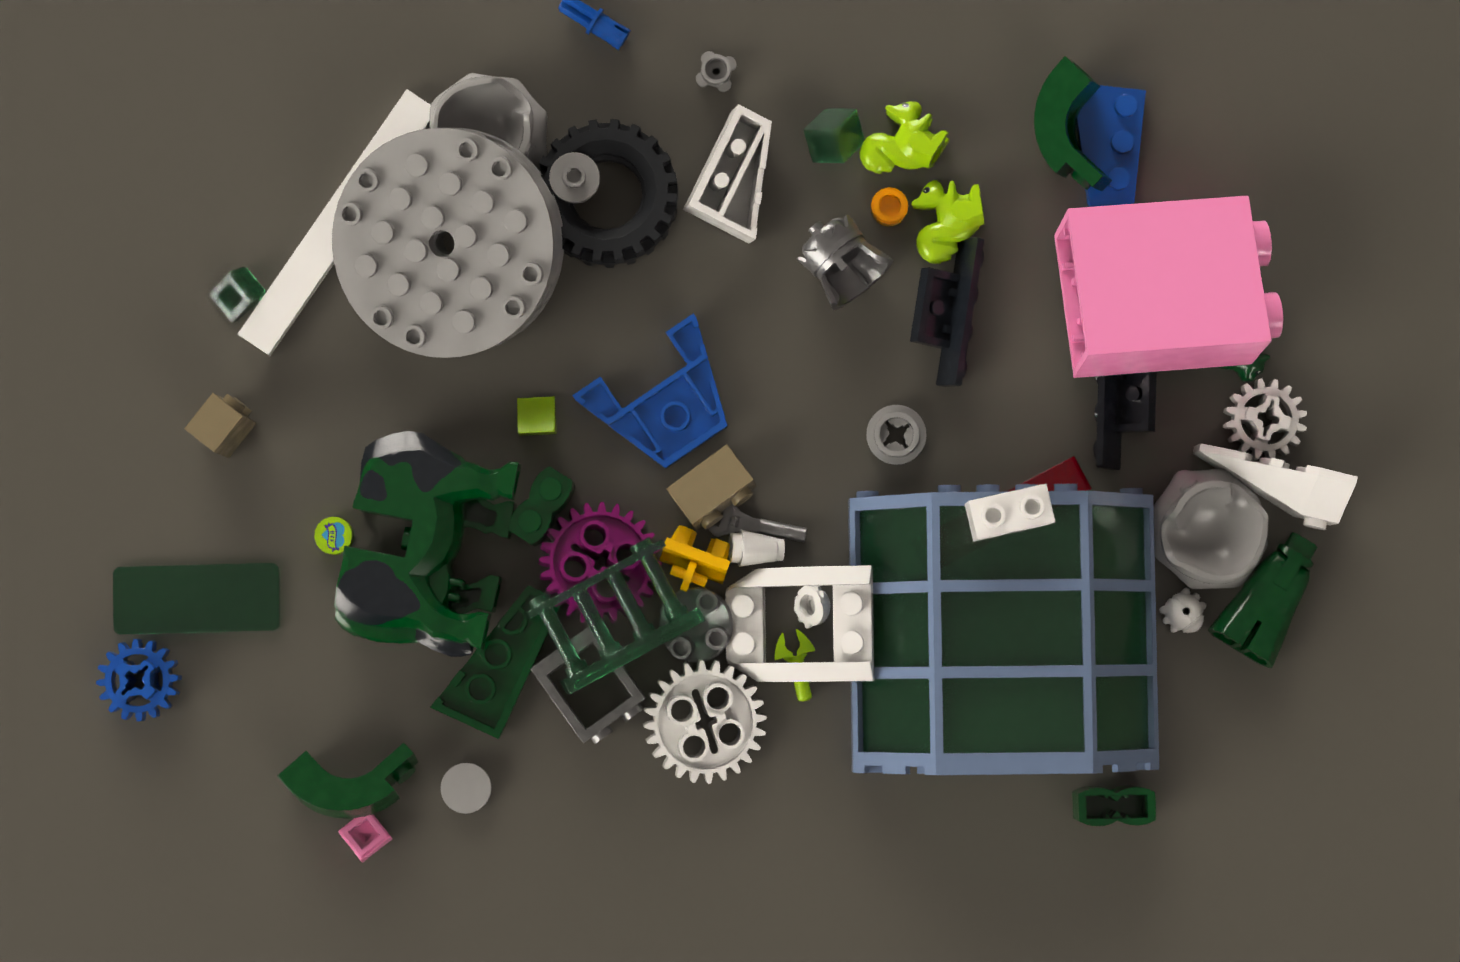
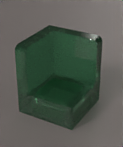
M824 109L803 129L812 163H845L861 147L865 140L857 109Z

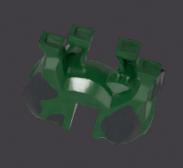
M412 431L393 433L376 439L366 446L361 462L360 483L352 508L364 513L410 521L412 526L411 528L405 527L402 537L401 549L406 550L405 557L344 546L334 607L336 608L335 620L340 627L353 636L375 642L421 643L434 651L450 657H463L472 654L474 647L484 650L491 614L484 612L466 613L475 609L495 613L502 578L489 575L479 582L466 584L464 580L455 578L452 565L461 548L464 529L467 527L478 529L485 534L495 533L503 538H511L512 532L509 531V523L517 508V504L512 501H505L494 505L487 500L494 501L500 497L515 500L522 464L510 461L500 469L489 470L475 463L466 462L462 456L446 449L423 433Z

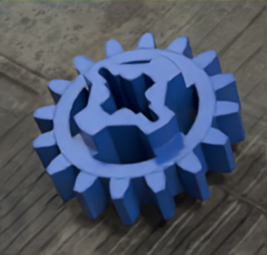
M133 639L131 649L125 642H121L118 644L119 654L114 652H107L105 654L110 664L98 666V669L105 673V678L97 680L96 685L105 686L106 691L99 698L100 700H112L108 709L110 712L123 709L121 719L129 720L133 713H135L137 721H145L146 712L152 718H157L160 716L159 706L165 709H170L173 706L167 698L169 695H179L180 691L173 687V682L182 680V675L172 673V669L179 663L177 660L167 661L165 659L170 652L168 648H162L156 652L157 642L148 641L145 648H143L141 639ZM139 654L148 656V659L143 660L140 665H136L133 661L127 659ZM162 671L163 675L162 687L159 686L158 673ZM116 673L119 675L120 687L118 688V690L116 688L115 682ZM135 673L145 674L142 677V682L145 684L144 687H134L137 681L133 676ZM138 695H142L146 700L149 699L151 701L142 706L130 704Z

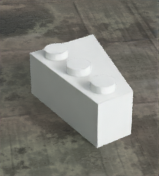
M739 104L731 111L683 208L684 211L748 244L756 240L757 219L762 198V182L764 169H766L772 121Z

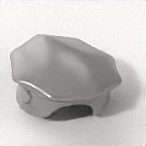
M470 73L439 94L431 103L430 129L466 128L493 135L518 149L537 169L540 167L539 162L542 156H547V112L517 79Z
M1223 468L1178 471L1154 504L1155 558L1191 589L1235 588L1241 586L1249 578L1267 549L1268 515L1262 507L1260 499L1254 492Z

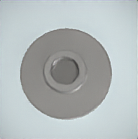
M571 152L560 156L553 163L549 173V181L553 192L558 198L568 203H582L589 200L596 193L600 184V173L596 163L589 156L578 152Z
M460 763L451 767L445 773L441 782V795L444 802L450 809L458 813L468 814L480 810L491 796L492 784L489 775L482 767L474 763Z

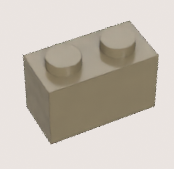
M212 393L184 429L213 452L230 458L257 423L248 417L252 410L235 397L233 398L228 393L224 398Z
M726 444L666 488V490L697 531L702 526L706 530L719 522L723 517L721 512L730 505L734 504L735 507H738L753 496L754 493L751 490L756 487V484Z

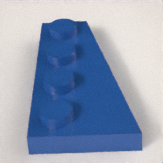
M1100 85L1101 87L1080 110L1076 120V129L1082 152L1112 181L1103 191L1097 190L1092 186L1088 190L1085 189L1087 206L1134 204L1146 90Z

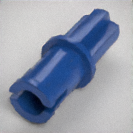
M562 0L558 9L561 13L587 28L585 32L587 35L592 33L618 51L631 32L629 28L617 23L604 14V9L602 8L596 11L580 0Z

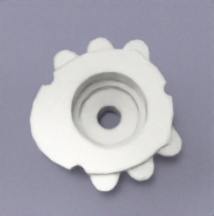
M804 586L797 592L798 595L795 597L794 612L798 616V621L803 622L805 628L809 629L826 621L830 613V600L826 592L821 590L820 586Z
M1184 588L1181 593L1173 595L1159 609L1160 613L1165 615L1163 623L1171 625L1170 631L1172 633L1180 630L1183 633H1193L1198 631L1203 625L1204 616L1202 613L1206 608V603L1199 602L1200 595L1198 593L1190 594L1189 588ZM1185 607L1189 610L1187 615L1183 613Z

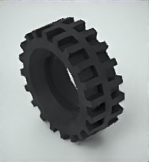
M597 119L589 120V125L579 129L573 126L568 129L569 134L561 140L556 138L551 143L552 149L546 157L542 156L539 162V171L551 194L555 196L563 223L561 231L564 253L571 258L575 257L582 260L584 264L589 266L600 264L605 265L606 268H614L615 264L626 262L627 265L635 263V259L644 254H647V256L651 254L661 239L664 241L669 234L668 230L672 221H675L677 214L678 185L676 173L667 151L664 152L654 136L651 135L649 137L641 132L639 126L633 123L631 127L620 124L618 119H610V123H598ZM578 152L589 156L595 163L610 161L624 165L635 174L641 184L642 199L639 210L630 221L620 227L602 229L591 226L580 218L573 203L561 200L553 192L549 181V173L553 163L564 154Z

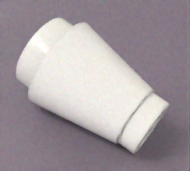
M740 529L739 533L730 534L728 555L730 563H738V566L742 567L783 561L784 539Z

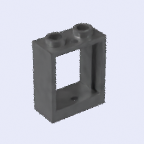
M594 624L588 626L530 668L583 743L590 738L594 744L598 743L613 732L609 726L612 722L621 716L626 722L644 709L640 702L646 699L645 695ZM594 643L629 691L631 697L586 729L549 675Z

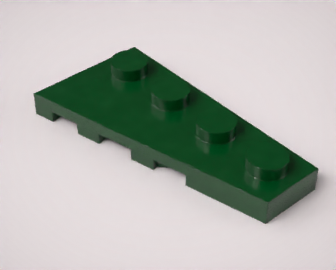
M528 585L488 635L484 650L476 649L475 653L463 668L459 670L430 708L500 739L530 675V668L534 666L562 606L555 607L554 604L557 598Z

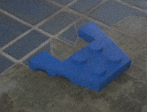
M694 313L666 331V335L687 365L647 393L622 408L602 378L599 377L572 395L581 406L665 469L728 427L699 324Z

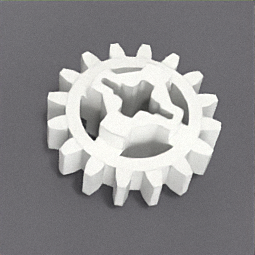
M1262 378L1255 380L1254 389L1248 383L1242 385L1240 388L1243 396L1236 393L1232 394L1229 398L1235 406L1226 407L1223 411L1226 415L1231 416V421L1223 424V428L1232 429L1234 432L1227 439L1229 443L1238 440L1241 443L1238 451L1246 452L1249 449L1252 450L1253 460L1259 459L1262 452L1265 453L1266 458L1270 459L1275 458V450L1282 456L1289 454L1287 443L1293 446L1299 445L1301 441L1295 433L1304 432L1307 428L1299 423V419L1306 416L1307 411L1297 410L1296 405L1302 401V398L1296 397L1291 399L1289 394L1292 387L1288 385L1279 390L1278 380L1276 379L1271 380L1267 387H1265ZM1262 395L1257 407H1245V404L1252 397ZM1279 401L1285 407L1288 416L1284 415V413L1282 412L1281 408L1279 407ZM1267 412L1266 417L1272 420V424L1263 428V421L1258 419V415ZM1241 423L1245 424L1251 433L1250 438L1243 430ZM1272 433H1285L1278 442L1268 444Z

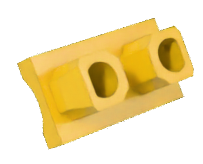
M679 525L671 539L666 538L659 561L672 565L670 575L683 579L680 590L687 592L691 583L705 587L708 579L723 584L731 562L728 560L730 544L717 538H711L706 552L692 546L697 533L693 529Z

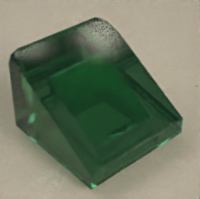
M241 267L230 271L209 295L233 323L258 304L266 291L246 267Z

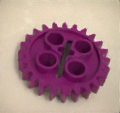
M600 502L597 512H593L590 505L585 503L582 515H579L574 508H571L569 511L570 522L562 517L557 518L556 523L560 531L549 528L547 536L553 543L542 542L540 548L549 554V556L541 557L538 560L539 565L549 568V570L540 574V580H551L552 582L546 588L545 593H558L559 596L554 605L557 607L566 602L569 605L566 613L568 617L576 610L581 611L580 621L582 623L585 622L589 614L594 615L596 625H600L603 615H607L612 624L616 623L617 612L619 611L627 619L630 618L632 615L630 605L641 610L644 603L640 595L651 598L654 592L647 584H657L660 579L657 575L651 573V571L660 569L662 566V562L652 560V556L659 553L660 547L648 545L655 536L654 532L643 535L641 530L646 523L645 520L639 521L634 525L631 522L634 511L630 510L622 517L619 515V504L614 506L611 513L606 512L604 502ZM588 530L599 531L603 536V543L598 546L589 545L584 539V533ZM571 545H577L589 556L573 551ZM621 549L630 550L635 556V563L631 566L622 565L616 558V552ZM600 556H603L607 559L605 562L606 567H602L598 571L593 567L595 564L594 560H598ZM569 561L579 562L583 566L584 574L578 578L570 577L564 570L565 563ZM612 570L616 573L626 575L629 578V581H622L619 576L612 572ZM606 580L611 582L616 588V595L610 598L601 596L597 591L598 582Z

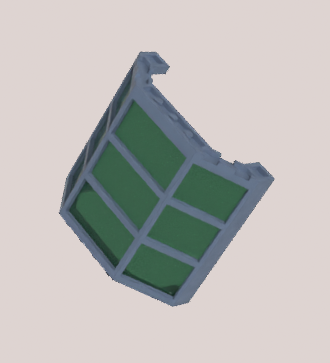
M1038 484L1015 485V490L1037 486ZM1054 484V491L1048 492L1055 523L973 542L965 503L970 500L1010 492H1000V485H976V492H961V485H938V492L879 496V491H857L856 498H849V566H873L874 681H850L852 772L910 774V767H917V774L924 775L1103 773V765H1112V772L1159 770L1153 495L1143 494V488H1122L1120 493L1077 491V484Z

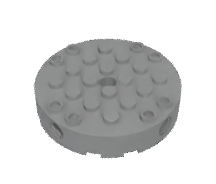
M466 128L417 130L398 136L373 151L360 163L345 185L337 204L332 228V251L336 273L349 303L359 317L374 332L391 344L415 354L439 358L476 354L501 345L525 330L538 317L550 300L560 276L564 256L561 231L563 223L555 196L551 194L541 177L542 174L536 166L509 143L493 135ZM447 232L454 239V249L452 252H448L444 245L443 236Z

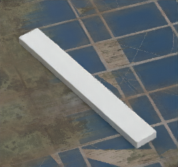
M406 89L238 332L239 336L269 356L272 355L334 265L332 251L334 215L342 191L349 178L360 163L381 145L403 134L428 129L430 126L431 107L429 103Z

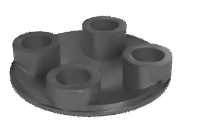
M690 587L687 592L680 590L671 596L661 607L660 634L664 644L675 658L688 662H698L699 659L708 661L718 656L728 645L733 632L732 614L724 599L714 591L703 587Z

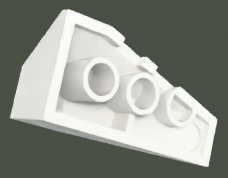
M1202 443L1194 446L1193 449L1195 456L1216 469L1223 468L1256 494L1293 517L1304 519V526L1319 530H1326V525L1339 524L1358 479L1357 476L1311 465L1297 467L1296 470L1289 469L1290 464L1286 463L1285 460L1260 458L1259 461L1252 460L1253 455Z

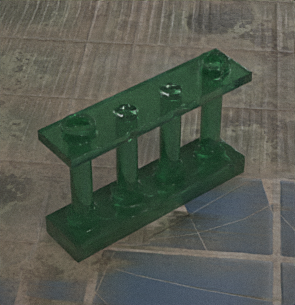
M650 537L629 547L632 555L553 597L547 591L528 601L531 609L523 612L526 619H530L538 614L540 615L567 666L565 669L567 676L559 680L566 694H572L706 621L699 607L688 610L686 605H681L653 553L666 546L662 539L652 543ZM639 560L668 612L665 615L668 621L656 628L652 622L648 624L620 571ZM607 578L635 630L632 633L634 640L623 646L620 645L619 641L615 642L586 589ZM571 596L574 597L601 648L598 651L601 658L590 664H587L585 659H580L553 609V606Z

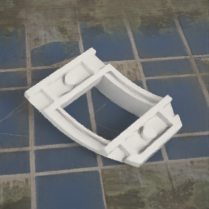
M872 565L758 568L727 587L725 601L732 614L733 632L726 646V660L734 668L757 682L874 681ZM833 586L834 662L766 663L765 587Z

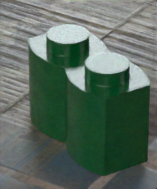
M552 467L545 468L535 478L530 489L529 499L522 502L514 511L509 523V531L534 547L542 543L547 538L549 528H553L555 515L561 512L570 502L574 493L575 483Z
M1135 785L1119 786L1112 790L1099 786H1084L1072 791L1073 819L1086 825L1106 826L1119 821L1124 824L1138 826L1156 820L1155 792L1150 789Z

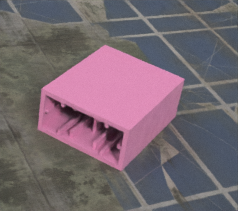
M1249 196L1067 209L1054 238L1074 378L1250 365L1269 345L1271 338H1279L1283 330L1281 299L1276 292L1264 293L1260 266H1268L1271 260V233L1266 221L1252 220Z

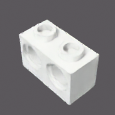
M1047 484L970 500L965 503L973 542L1055 523Z

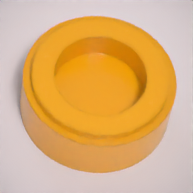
M887 187L879 190L871 202V214L875 221L883 226H895L901 223L908 212V200L905 194L896 188Z

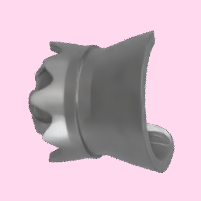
M848 214L844 217V220L834 218L826 225H823L820 221L815 223L808 230L812 236L802 247L805 258L801 256L796 258L815 277L819 278L833 310L845 306L861 295L893 263L892 258L864 239V235L859 230L854 219L852 220Z

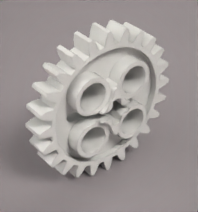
M699 659L697 669L693 671L689 664L685 662L683 663L684 674L679 676L678 673L670 669L669 674L672 681L669 684L660 679L657 681L663 690L661 694L649 693V696L656 702L655 707H644V711L652 715L653 720L643 723V727L654 730V734L645 740L648 744H659L652 754L655 758L663 755L667 756L662 765L666 770L674 764L677 765L676 777L681 778L686 770H688L692 783H695L699 774L702 773L705 781L711 784L713 773L717 772L720 778L725 781L727 780V768L730 767L739 774L741 771L737 762L740 759L748 763L752 762V759L747 754L749 748L753 750L761 749L753 739L754 736H764L766 734L765 731L756 727L757 722L767 719V716L755 711L764 702L761 699H751L757 687L754 685L746 688L743 687L747 679L745 674L742 673L735 679L732 678L734 673L733 666L729 665L721 673L719 661L714 660L710 670H707L704 661ZM715 687H721L726 692L725 702L719 707H711L707 702L708 693ZM694 689H697L705 714L709 717H714V720L709 722V728L718 749L716 753H712L710 750L706 731L701 726H696L695 724L701 720L692 696ZM678 700H687L690 704L688 716L680 720L674 719L671 715L672 705ZM728 723L735 724L738 729L735 740L729 743L721 742L719 732L722 726ZM690 736H699L702 740V748L695 755H687L683 751L684 741Z

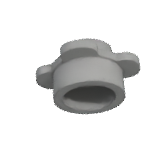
M712 51L703 53L701 56V72L696 75L697 84L700 87H716L720 92L730 90L732 86L730 77L732 71L737 67L736 60L731 56L724 57L720 54H714ZM719 69L720 73L714 75L713 70Z

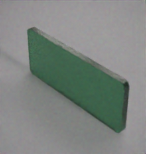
M274 563L117 567L113 571V629L117 634L274 631L280 626V570L278 565Z

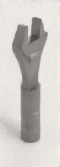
M734 504L722 511L724 513L719 527L713 525L708 528L716 537L739 532L742 529L803 543L807 533V528L753 518L741 512Z

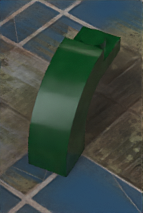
M1064 56L1048 75L1039 92L1034 112L1036 140L1045 161L1056 174L1067 178L1075 170L1071 176L1083 188L1088 190L1092 186L1097 190L1103 191L1112 180L1082 152L1075 134L1076 120L1080 110L1101 86L1074 61Z
M403 742L367 774L355 778H341L325 771L305 751L277 777L302 804L313 811L334 818H359L380 812L399 800L400 797L392 785L396 782L401 784L415 772L416 768L414 766L419 761Z

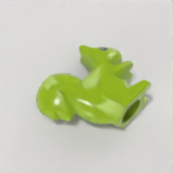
M910 101L897 106L887 105L885 107L887 116L898 124L900 128L895 136L885 133H874L866 137L859 152L863 166L867 170L878 174L891 172L894 166L907 170L922 167L930 169L933 167L949 142V138H947L948 132L941 130L937 134L931 133L928 129L933 121L931 119L932 115L928 113L920 119L922 107L918 102Z
M932 180L925 185L919 198L911 203L913 208L917 210H936L937 222L924 226L916 238V246L920 256L932 264H941L951 260L952 255L958 252L957 243L972 237L979 227L985 224L979 184H974L969 194L960 195L957 193L954 181L949 182L948 191L945 193L942 184L938 180Z

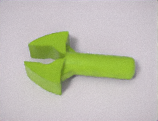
M796 629L797 639L800 644L796 651L797 654L794 656L786 648L784 633L782 632L776 644L774 659L783 658L788 663H802L807 653L814 652L815 648L811 641L801 631ZM794 682L798 701L810 700L812 693L809 682Z

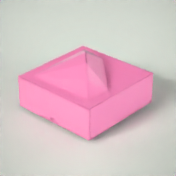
M374 814L354 818L338 831L362 863L392 840L390 834Z

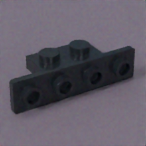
M979 237L968 238L958 242V252L956 253L953 273L930 267L921 268L910 342L941 349L936 380L937 386H961L967 371L966 355L968 342L973 333L972 316L979 294L977 287L979 271L984 261V239Z
M1157 372L1095 376L1098 384V403L1094 409V416L1097 422V440L1094 443L1093 452L1097 468L1120 470L1122 433L1155 432Z

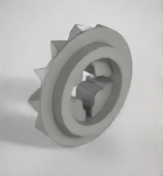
M890 405L880 409L872 416L867 426L866 440L872 454L884 463L902 465L915 459L923 450L926 442V427L922 418L913 409L903 405ZM885 422L890 426L892 425L895 429L901 426L904 427L907 424L910 426L902 436L905 441L904 444L907 446L906 449L896 441L884 446L883 443L890 434Z

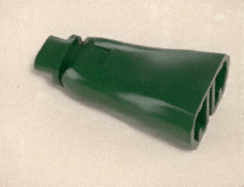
M1291 532L1285 544H1279L1276 548L1277 550L1263 560L1243 588L1208 629L1211 635L1257 664L1272 668L1283 645L1298 604L1307 588L1310 577V570L1308 569L1314 565L1311 558L1318 547L1299 534Z

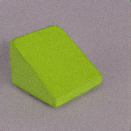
M555 396L517 398V429L519 436L557 434Z

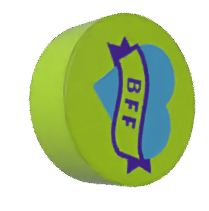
M328 517L317 525L314 538L317 546L323 552L338 555L343 553L344 546L351 547L354 540V532L346 520L339 517Z

